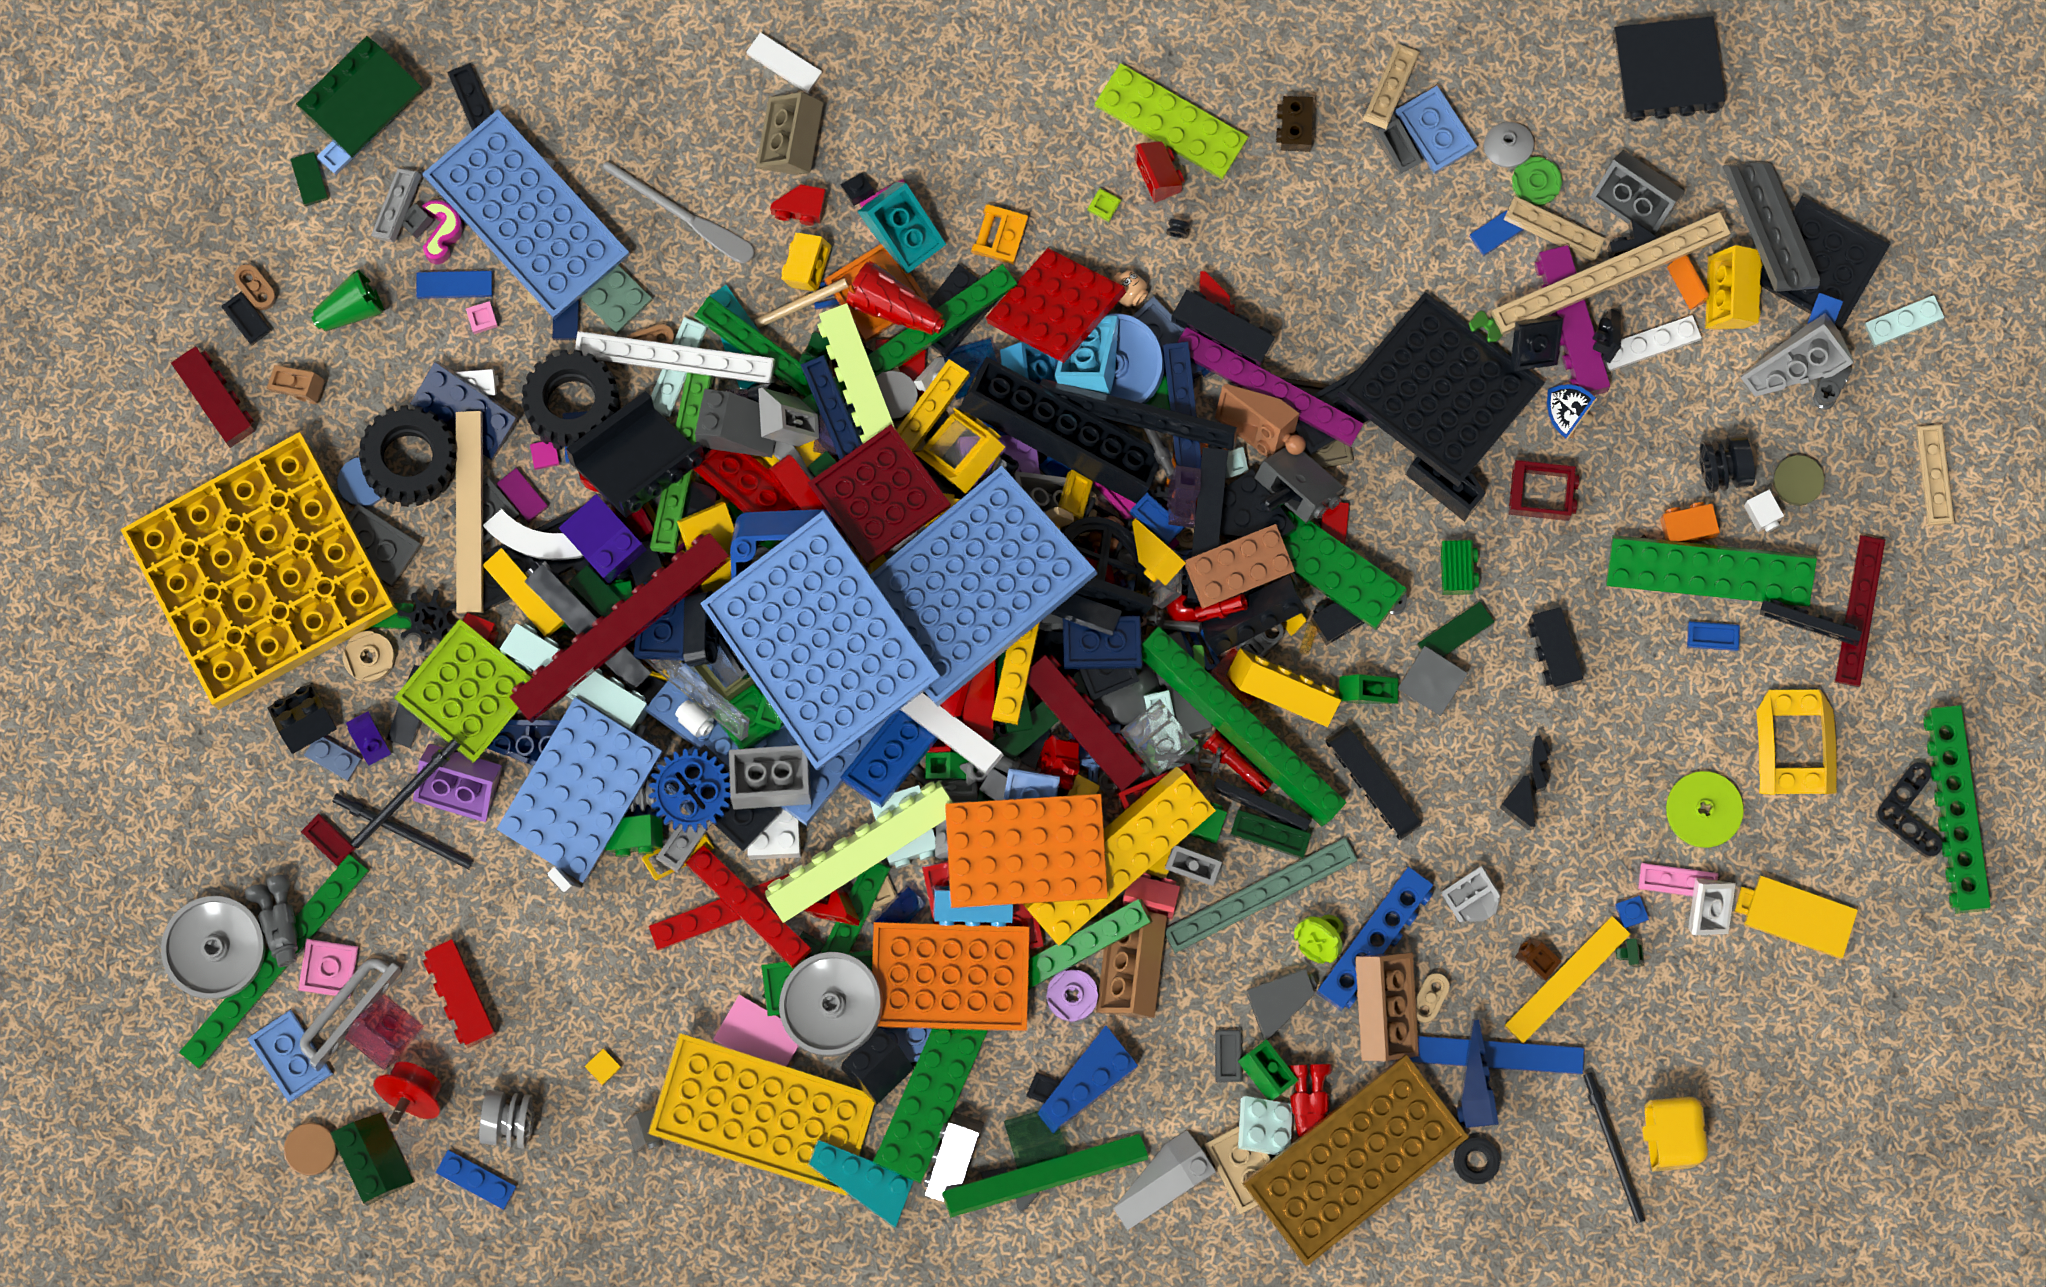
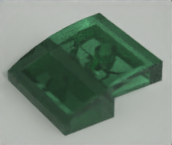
M1039 1111L1004 1121L1017 1169L1068 1155L1061 1130L1059 1129L1053 1134L1037 1114Z

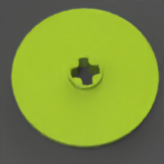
M1708 771L1695 772L1680 779L1671 789L1666 802V817L1672 831L1683 842L1694 847L1712 848L1727 842L1737 832L1743 819V802L1737 788L1727 778ZM1701 803L1705 806L1710 805L1709 816L1698 812L1701 808Z

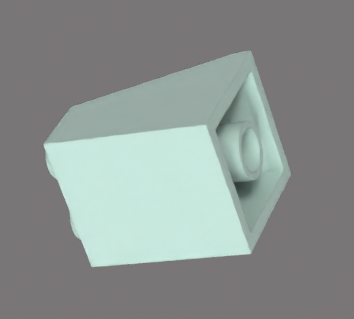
M920 786L895 792L882 809L870 801L875 821L878 820L877 816L888 809L892 811L897 808L899 802L910 795L914 797L921 792ZM930 829L887 857L889 865H895L896 869L910 865V860L919 857L921 861L935 857L936 838L933 829Z

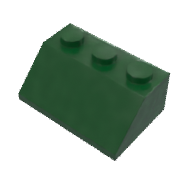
M382 1113L354 1121L330 1133L363 1204L368 1206L414 1183Z

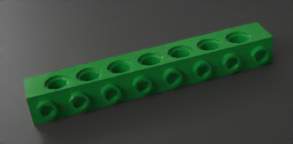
M1958 705L1931 708L1926 712L1927 716L1923 717L1925 731H1929L1930 741H1927V752L1929 756H1933L1934 766H1931V778L1933 782L1936 781L1938 791L1934 792L1936 807H1940L1941 817H1938V827L1940 832H1944L1945 842H1942L1943 857H1947L1949 867L1945 868L1947 883L1951 882L1952 893H1949L1950 907L1955 908V914L1987 911L1991 908L1962 707ZM1939 729H1946L1950 733V740L1942 739L1939 735ZM1943 754L1951 755L1954 759V764H1945ZM1947 779L1956 781L1958 785L1957 790L1953 791L1947 787ZM1951 804H1956L1961 808L1960 816H1955L1951 813ZM1955 829L1964 832V841H1958L1954 837ZM1962 854L1968 858L1969 864L1967 867L1961 866L1958 863V855ZM1962 880H1968L1972 884L1971 892H1966L1962 889Z

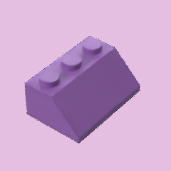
M428 744L419 760L417 774L432 760L431 756L438 749H443L442 747ZM455 751L449 757L450 760L443 767H439L414 792L413 801L486 822L499 784L502 765L479 758L472 763L463 754Z

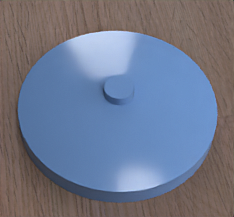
M1107 314L1106 316H1118L1119 319L1115 376L1110 395L1146 404L1158 390L1163 378L1165 360L1162 345L1152 329L1140 320L1124 314Z

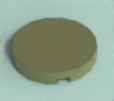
M1795 455L1786 458L1779 464L1774 472L1773 485L1781 500L1790 505L1802 506L1818 498L1824 488L1825 478L1821 467L1816 461L1807 456Z

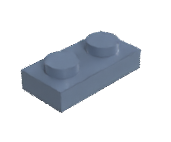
M324 737L313 742L304 754L306 758L348 782L362 761L361 758Z

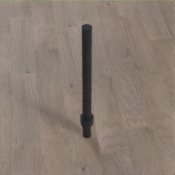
M454 737L442 750L438 749L431 756L432 760L351 840V844L358 849L439 767H443L450 760L449 757L462 745L461 741Z
M338 793L335 794L332 800L333 803L349 810V814L357 818L361 816L371 821L378 814L366 808V804L358 800L352 801ZM387 819L381 825V827L470 870L474 862L390 819Z
M1593 1072L1585 1074L1583 1078L1590 1094L1587 1097L1590 1105H1593L1635 1222L1637 1224L1646 1221L1603 1103L1606 1101L1603 1092L1599 1091Z

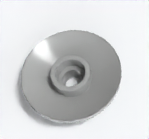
M1504 122L1494 126L1489 130L1484 140V151L1487 158L1495 165L1504 168L1517 167L1525 163L1532 155L1534 149V140L1530 131L1523 125L1515 122ZM1512 139L1513 141L1511 143H1506L1504 140Z

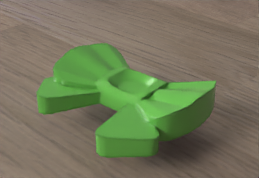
M1483 311L1476 313L1469 322L1471 331L1481 327L1488 331V342L1499 341L1503 336L1498 326L1494 323L1495 320L1493 318L1488 319Z

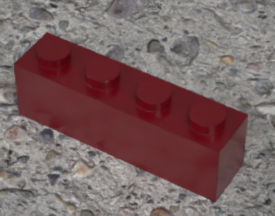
M195 346L172 361L171 364L223 440L231 448L255 432L251 426L255 422L247 410L241 412L237 405L241 402L234 391L227 392L223 386L227 381L218 370L214 373L209 365L213 361L204 350L200 353Z

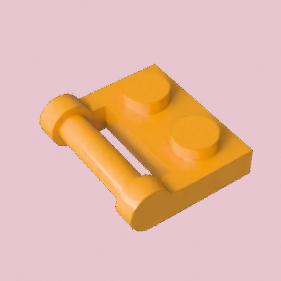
M985 205L983 211L985 216L976 244L972 245L970 252L1014 265L1028 216L993 205ZM994 217L1001 218L993 246L992 248L986 247Z

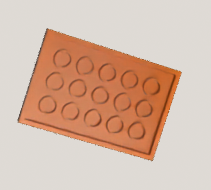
M1101 794L945 804L951 908L1108 899Z
M874 922L872 972L879 982L883 999L882 1014L877 1027L1027 1031L1029 927L945 926L940 924Z

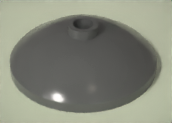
M1142 661V667L1135 668L1139 678L1138 682L1091 700L1094 704L1092 708L1097 714L1102 713L1108 721L1116 724L1133 725L1147 720L1148 715L1143 695L1162 691L1154 670Z

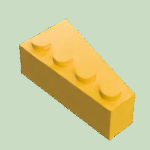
M1242 648L1239 649L1227 673V676L1239 690L1326 727L1329 726L1341 702V699L1335 694L1336 690L1326 684L1319 686L1314 683L1313 679L1300 674L1298 676L1292 673L1290 669L1282 665L1277 666L1267 659L1254 655Z

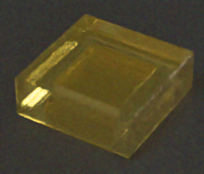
M1307 625L1299 653L1309 654L1317 631L1315 626Z

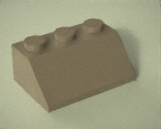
M802 92L769 97L755 168L792 175L810 173L822 116L823 102Z

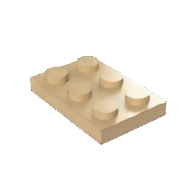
M1239 1127L1204 1144V1147L1236 1209L1241 1215L1258 1206L1242 1183L1271 1160L1266 1153L1238 1149Z

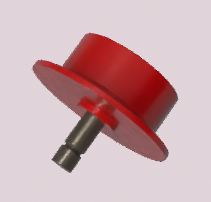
M401 1061L394 1065L389 1075H379L375 1078L373 1082L375 1091L384 1101L395 1107L394 1112L389 1118L391 1123L398 1125L405 1112L422 1119H433L440 1114L441 1108L436 1097L441 1090V1083L436 1076L425 1068L410 1062Z

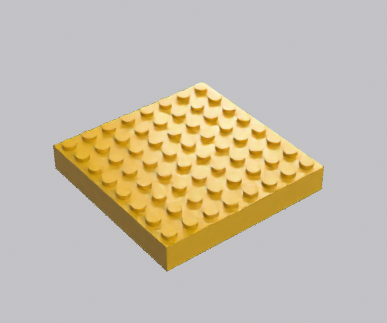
M301 432L120 529L211 704L218 710L398 612L312 448Z

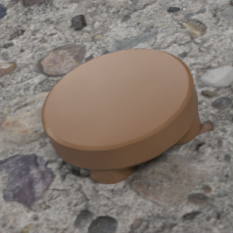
M306 1123L294 1128L287 1136L284 1144V1156L288 1165L294 1171L306 1176L318 1175L329 1169L333 1165L337 1154V1147L330 1134L331 1132L316 1123Z

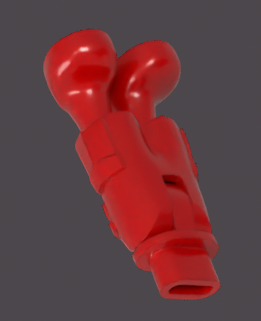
M1332 1064L1310 1065V1075L1312 1078V1093L1310 1094L1307 1093V1065L1288 1066L1298 1079L1295 1083L1296 1093L1290 1095L1291 1110L1295 1117L1298 1137H1301L1327 1116L1329 1111V1093L1323 1092L1326 1076L1332 1073Z

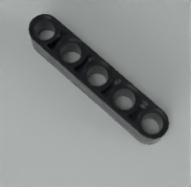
M1344 726L1325 740L1329 748L1332 747L1336 752L1334 755L1344 768L1347 767L1351 772L1350 776L1359 788L1362 787L1367 793L1365 796L1373 807L1380 810L1382 813L1380 816L1390 829L1393 828L1398 834L1396 837L1399 840L1404 839L1421 826L1415 813L1348 726Z

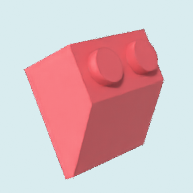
M1143 873L1126 888L1122 907L1137 899H1142L1147 911L1173 919L1180 886H1177L1174 880L1161 878V881L1151 879V875Z

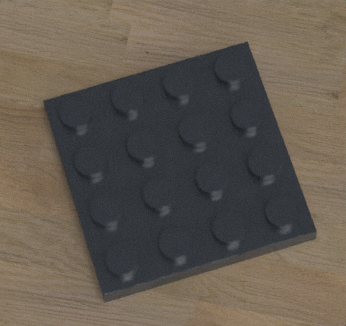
M1802 196L1792 214L1819 275V287L1817 289L1775 292L1763 264L1760 272V284L1764 289L1809 314L1812 312L1819 293L1843 301L1834 324L1841 331L1890 244Z

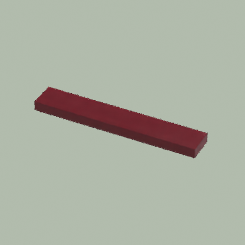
M1865 535L1859 536L1844 623L1857 626L1858 631H1862L1858 647L1841 642L1834 683L1854 687L1861 686L1885 539Z

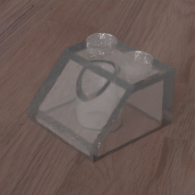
M1161 699L1120 731L1156 776L1160 775L1197 745ZM1156 752L1160 755H1166V758L1155 759Z

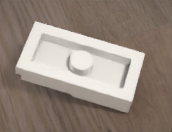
M494 369L455 372L485 394H497L496 386L499 385L498 375H495Z

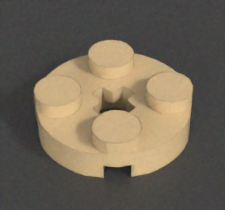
M363 631L351 637L345 651H343V663L346 670L360 682L373 683L382 680L394 666L395 653L391 643L384 636L372 631ZM366 651L376 654L373 662L362 661Z

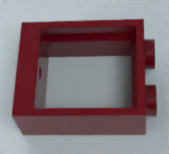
M1515 460L1512 468L1508 515L1569 521L1571 515L1576 514L1577 499H1573L1574 489L1578 490L1579 475L1575 474L1576 466ZM1524 473L1566 477L1563 511L1522 507Z

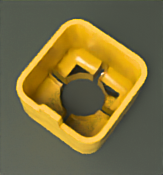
M1687 1096L1654 1099L1645 1104L1646 1126L1642 1127L1643 1141H1648L1650 1164L1653 1172L1689 1169L1698 1166L1706 1160L1708 1145L1706 1131H1704V1111L1702 1103L1697 1098Z

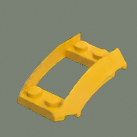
M1769 689L1756 710L1760 773L1759 794L1827 795L1836 793L1837 758L1834 712L1821 689ZM1821 715L1823 767L1775 768L1772 716Z

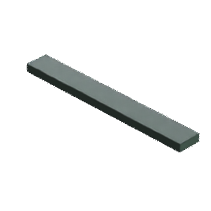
M1344 838L1166 928L1165 936L1174 953H1177L1357 862L1358 859L1349 842Z

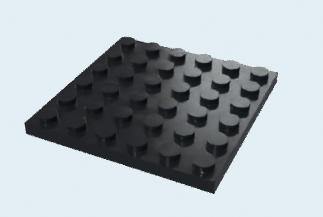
M1425 292L1339 390L1337 396L1459 487L1541 390L1545 382L1529 370L1513 371L1510 369V355L1494 343L1488 342L1487 338L1478 331H1471L1469 324Z

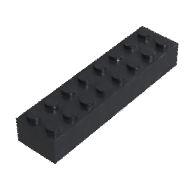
M987 356L977 370L959 409L1136 504L1149 490L1160 465L1154 456L1155 450L1152 445Z

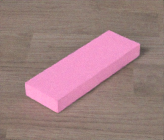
M1641 863L1638 889L1693 897L1695 878L1718 881L1719 873Z

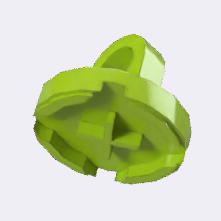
M1324 915L1321 918L1309 916L1303 918L1294 930L1295 942L1298 939L1300 944L1298 948L1310 960L1320 964L1325 962L1332 963L1342 952L1343 944L1340 936L1344 926L1342 921L1334 915Z

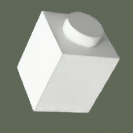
M1770 490L1747 500L1744 505L1758 532L1764 529L1766 532H1770L1780 526L1779 522L1784 517Z

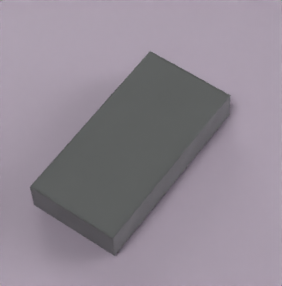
M1215 1030V1082H1242L1241 1065L1238 1063V1060L1241 1059V1030Z

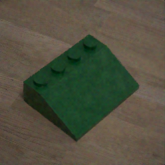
M366 36L307 92L296 105L307 120L353 158L423 88L383 48Z

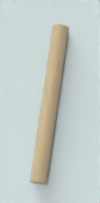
M843 278L755 319V323L758 328H761L849 287L846 278Z

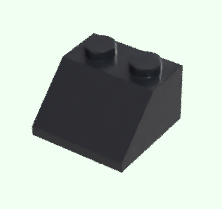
M880 1027L874 1031L872 1036L862 1046L854 1050L841 1065V1069L876 1105L914 1070V1067L900 1047Z

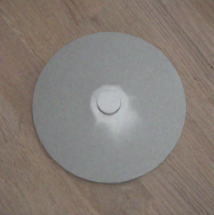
M222 896L202 897L189 902L179 909L166 926L161 943L162 962L169 978L184 992L206 1000L228 998L245 989L259 973L266 950L265 936L255 915L241 903Z
M838 952L820 953L801 962L786 979L779 1000L781 1021L789 1037L806 1051L825 1057L845 1055L862 1046L876 1030L883 1007L881 988L873 972L855 957Z

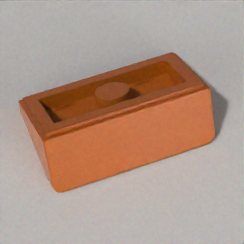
M1686 255L1669 264L1667 269L1688 308L1691 310L1706 303L1709 294L1689 257Z

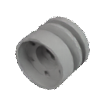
M487 1090L480 1119V1144L498 1146L502 1135H506L507 1147L512 1148L517 1136V1148L526 1149L534 1124L533 1096L525 1094L520 1105V1094L514 1093L510 1104H507L505 1092Z

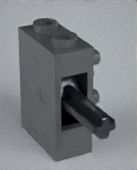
M1286 447L1265 459L1254 477L1272 493L1260 502L1263 512H1272L1285 504L1305 523L1314 518L1319 519L1329 508L1331 510L1335 509L1342 500L1340 495L1345 488L1304 451L1299 455H1293L1287 451Z

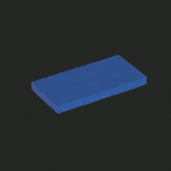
M898 710L887 719L840 778L842 782L882 809L938 738L903 711Z

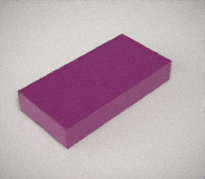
M517 468L496 483L528 523L548 508Z

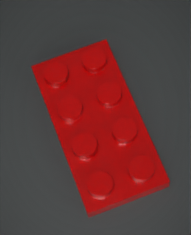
M711 449L704 455L705 460L701 465L693 469L744 513L795 510L772 480L768 469L749 454Z

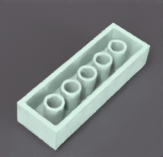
M516 623L500 647V651L507 658H510L514 664L532 674L539 666L544 665L546 667L553 661L552 656L560 650L559 644L548 637L544 640L536 634L537 631L527 624H524L522 627ZM599 668L566 695L572 700L578 697L634 733L638 724H642L648 714L646 712L648 706L644 696L634 690L629 693L623 687L624 684L613 677L609 680L601 674L602 671Z

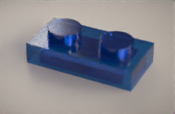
M906 885L871 923L873 925L874 922L909 923L926 903Z

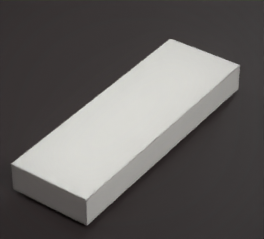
M761 32L746 52L748 56L808 94L822 75V71Z

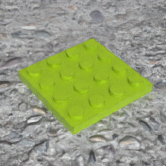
M459 619L394 699L448 743L454 737L458 738L462 745L457 750L474 763L519 709L509 697L513 694L511 690L522 681L524 683L528 682L532 677Z

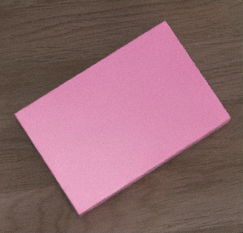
M741 995L737 997L713 1038L714 1041L726 1048L788 1067L799 1048L785 1031L781 1018L776 1015L767 1016V1010Z

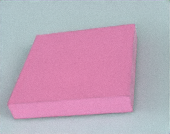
M306 939L298 991L336 996L354 974L358 947Z

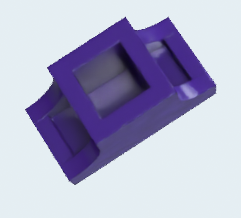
M369 711L346 722L347 729L368 766L391 755Z

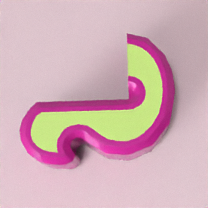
M432 200L426 202L422 207L427 214L440 223L424 244L423 250L430 263L439 265L449 259L451 252L448 246L459 240L462 235L463 224L459 214L450 204L441 200Z

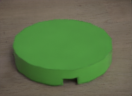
M1530 157L1525 163L1517 166L1512 177V189L1516 196L1536 206H1543L1552 202L1559 194L1562 185L1561 173L1558 167L1543 157Z

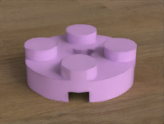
M1066 970L1052 978L1048 985L1046 997L1048 1006L1056 1017L1061 1020L1076 1022L1087 1018L1094 1011L1098 992L1094 980L1088 974L1079 970ZM1076 989L1079 992L1077 994L1079 1000L1068 1002L1066 1000L1068 997L1066 991L1070 990L1073 992Z

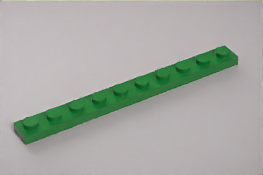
M1003 264L936 309L943 314V319L946 320L939 334L935 332L933 335L908 328L869 354L867 357L875 377L883 372L892 371L897 366L900 367L1015 288L1017 282ZM835 377L834 381L845 403L846 399L843 390H846L847 387L844 381L839 383L838 378ZM810 394L802 401L818 414L819 422L822 420V416L813 395Z
M348 855L295 916V927L298 934V950L295 951L296 957L305 947L306 939H312L369 873V870L351 855ZM268 948L265 951L261 969L255 979L239 993L225 998L179 1053L198 1069H201L289 965L278 967L276 958L272 957L271 951Z

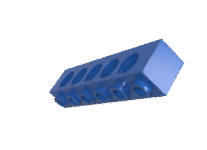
M1408 867L1319 987L1316 994L1340 1011L1344 1007L1350 1009L1357 999V996L1354 994L1357 991L1355 957L1358 955L1386 954L1384 952L1390 944L1395 947L1403 936L1400 933L1401 929L1405 924L1410 927L1418 916V913L1415 912L1420 903L1425 906L1432 897L1433 893L1430 890L1433 884ZM1402 894H1410L1414 899V903L1410 906L1402 904L1400 901ZM1388 914L1396 915L1399 919V924L1389 926L1385 922V916ZM1372 935H1380L1384 940V944L1380 947L1373 946L1370 943ZM1342 976H1350L1353 979L1354 985L1351 988H1344L1340 985L1339 979Z

